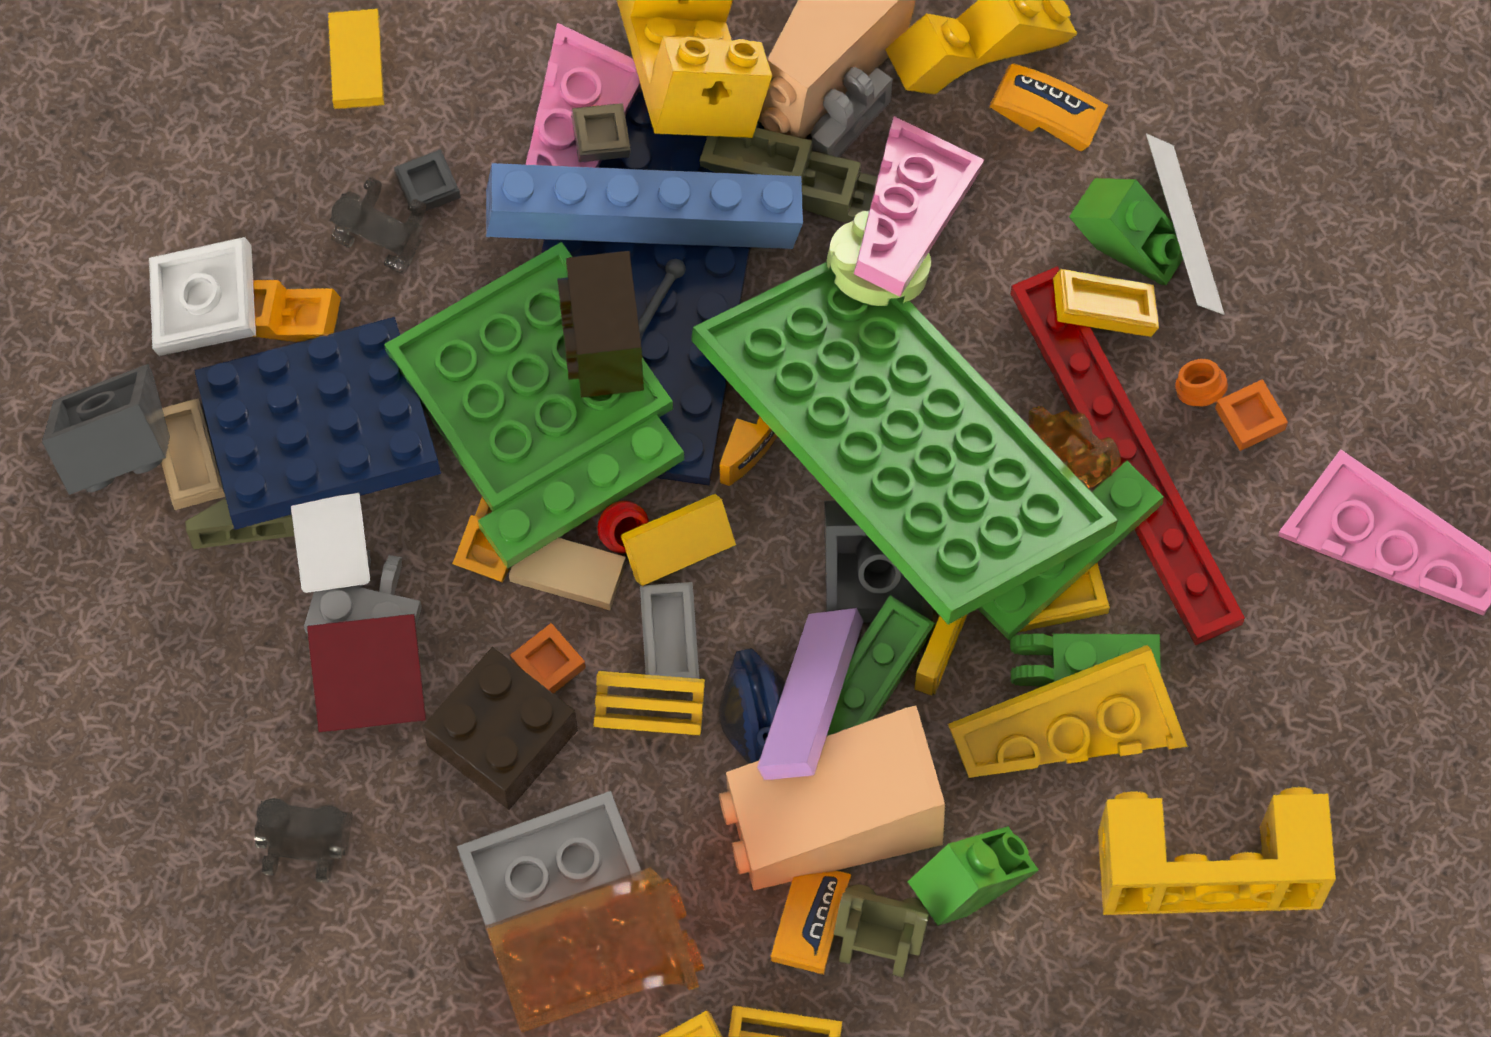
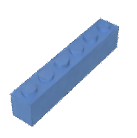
M492 163L486 188V237L793 249L803 225L801 176Z

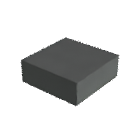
M441 149L394 167L395 176L413 216L461 198L459 188Z

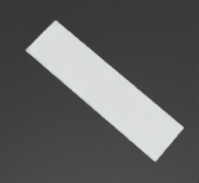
M1146 134L1197 305L1225 315L1174 146Z

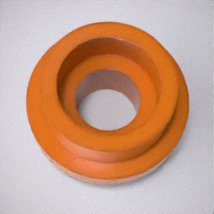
M1197 359L1186 363L1180 369L1175 389L1178 398L1183 403L1190 406L1203 407L1221 399L1228 389L1226 374L1215 362L1208 359Z

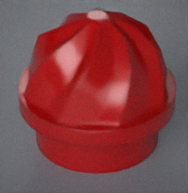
M615 502L608 506L599 517L597 526L599 539L611 551L626 553L621 534L649 523L648 516L634 502Z

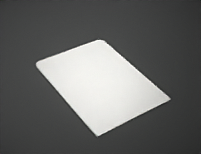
M359 493L335 496L291 506L302 591L308 593L368 584L370 574Z

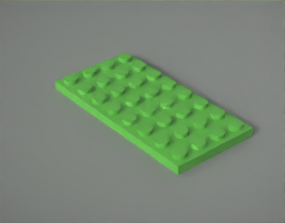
M827 262L693 327L691 341L947 624L958 620L1115 532L1118 519L910 301L903 303L905 296L889 298L888 306H875L857 301L838 288L835 284L836 274L832 271L831 267L828 270Z

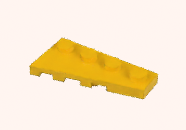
M1148 645L948 724L969 778L1035 769L1042 764L1066 761L1067 764L1088 761V758L1112 754H1119L1120 756L1143 753L1142 750L1168 747V749L1188 747L1153 652Z

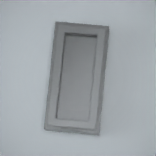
M693 582L640 586L646 675L699 679Z

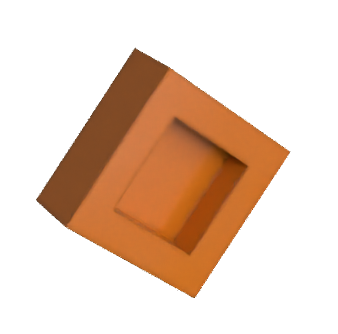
M1263 379L1216 402L1215 410L1239 451L1286 430L1288 421Z
M552 623L510 654V659L514 664L553 694L586 669L584 659Z

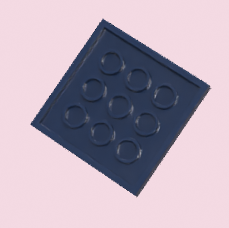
M395 317L194 370L234 530L292 515L291 506L355 493H359L362 496L441 474L419 396L400 373L399 367L392 358H389L385 350L384 344L400 335Z

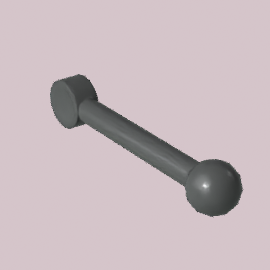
M671 259L666 264L665 270L667 274L638 321L640 339H642L643 332L674 280L684 275L686 267L680 259Z

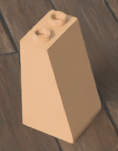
M798 0L767 59L772 78L758 121L762 123L766 130L805 139L812 132L819 119L828 113L823 106L827 93L834 88L844 94L847 92L843 84L844 76L852 67L864 71L869 76L876 67L878 68L889 57L885 49L909 29L916 0Z
M917 706L907 707L826 736L815 774L812 776L764 780L757 768L759 761L726 772L727 792L719 793L726 825L736 823L740 841L732 843L738 873L740 875L749 872L753 891L792 882L793 877L837 871L943 845L945 802Z

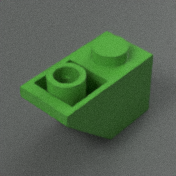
M1094 178L1069 216L1097 250L1160 285L1168 284L1183 260L1173 223L1136 179Z
M1009 826L947 844L910 878L908 883L939 926L969 916L1034 875L1038 868L1029 857L1028 849L1024 842L1014 835Z

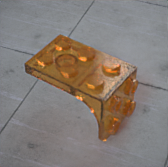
M650 867L485 925L521 1033L642 990L673 984L684 985L688 990L699 987L696 972L704 970V965L694 938H689L686 929L681 931L678 920L686 918L687 915L676 885L672 886L669 878L662 880Z

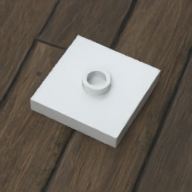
M245 237L149 258L152 349L159 356L256 336L252 247Z

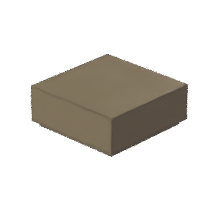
M623 103L572 108L571 118L578 162L629 157L631 149Z

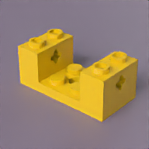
M617 0L654 134L753 138L772 73L762 42L731 39L726 21L733 0Z
M1305 787L1288 788L1282 790L1280 795H1273L1260 826L1262 854L1254 852L1238 853L1230 856V860L1208 861L1206 855L1185 854L1176 857L1174 862H1167L1162 798H1148L1146 793L1134 791L1120 793L1115 796V799H1107L1098 829L1103 915L1321 909L1336 880L1329 795L1313 794L1312 789Z

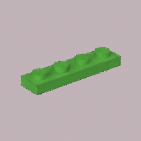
M655 415L479 519V529L504 565L509 569L603 511L611 504L684 461V451L659 416Z
M1128 461L1123 463L1092 491L1099 501L1118 519L1114 534L977 608L1008 640L1012 639L1163 504L1164 496Z

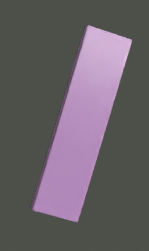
M857 608L808 614L757 766L764 780L812 776L815 774L863 624V619Z

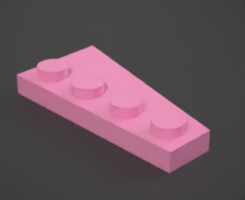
M557 23L525 165L598 168L602 160L578 162L571 118L572 108L623 103L626 115L641 87L634 59Z
M894 116L888 133L854 275L900 297L976 180L984 159Z
M1341 449L1279 531V537L1482 616L1485 615L1491 606V552Z

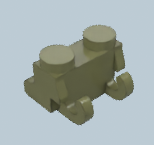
M861 884L846 888L840 900L833 934L844 937L839 962L850 964L853 952L856 950L895 960L892 975L903 978L909 957L908 954L919 956L921 953L930 917L929 912L918 898H906L898 901L878 896L870 887Z

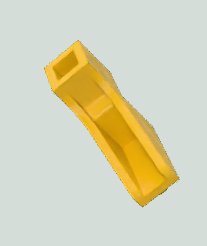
M977 0L957 19L926 13L885 50L905 90L937 94L952 81L976 67L1059 46L1070 41L1077 35V32L1069 19L1070 10L1064 0Z

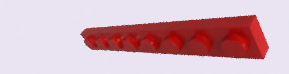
M1054 267L1013 284L1010 294L1106 477L1108 478L1123 463L1128 461L1164 496L1163 504L1134 530L1194 644L1198 645L1243 625L1245 617L1091 327L1058 322L1053 278L1060 270L1059 267Z

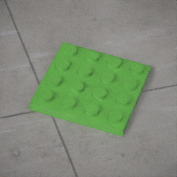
M562 242L384 344L387 355L394 360L400 369V373L417 393L421 406L492 511L655 415L661 417L673 410L672 399L643 358L644 391L581 398L579 379L569 380L557 278L568 277L566 258L572 256Z

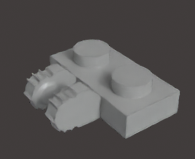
M852 67L844 76L843 84L847 92L844 94L834 88L824 98L823 106L828 113L819 119L811 132L812 151L840 157L891 102L892 78L877 67L869 76L864 71Z
M367 550L368 566L370 569V550ZM388 555L382 570L379 592L362 588L363 585L315 591L304 624L305 632L308 634L307 626L407 614H415L417 626L422 608L421 602L394 595L401 573L402 557Z

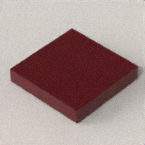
M415 614L307 626L319 732L427 720Z

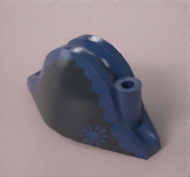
M752 648L736 651L719 708V718L724 734L748 764L760 760L786 683Z

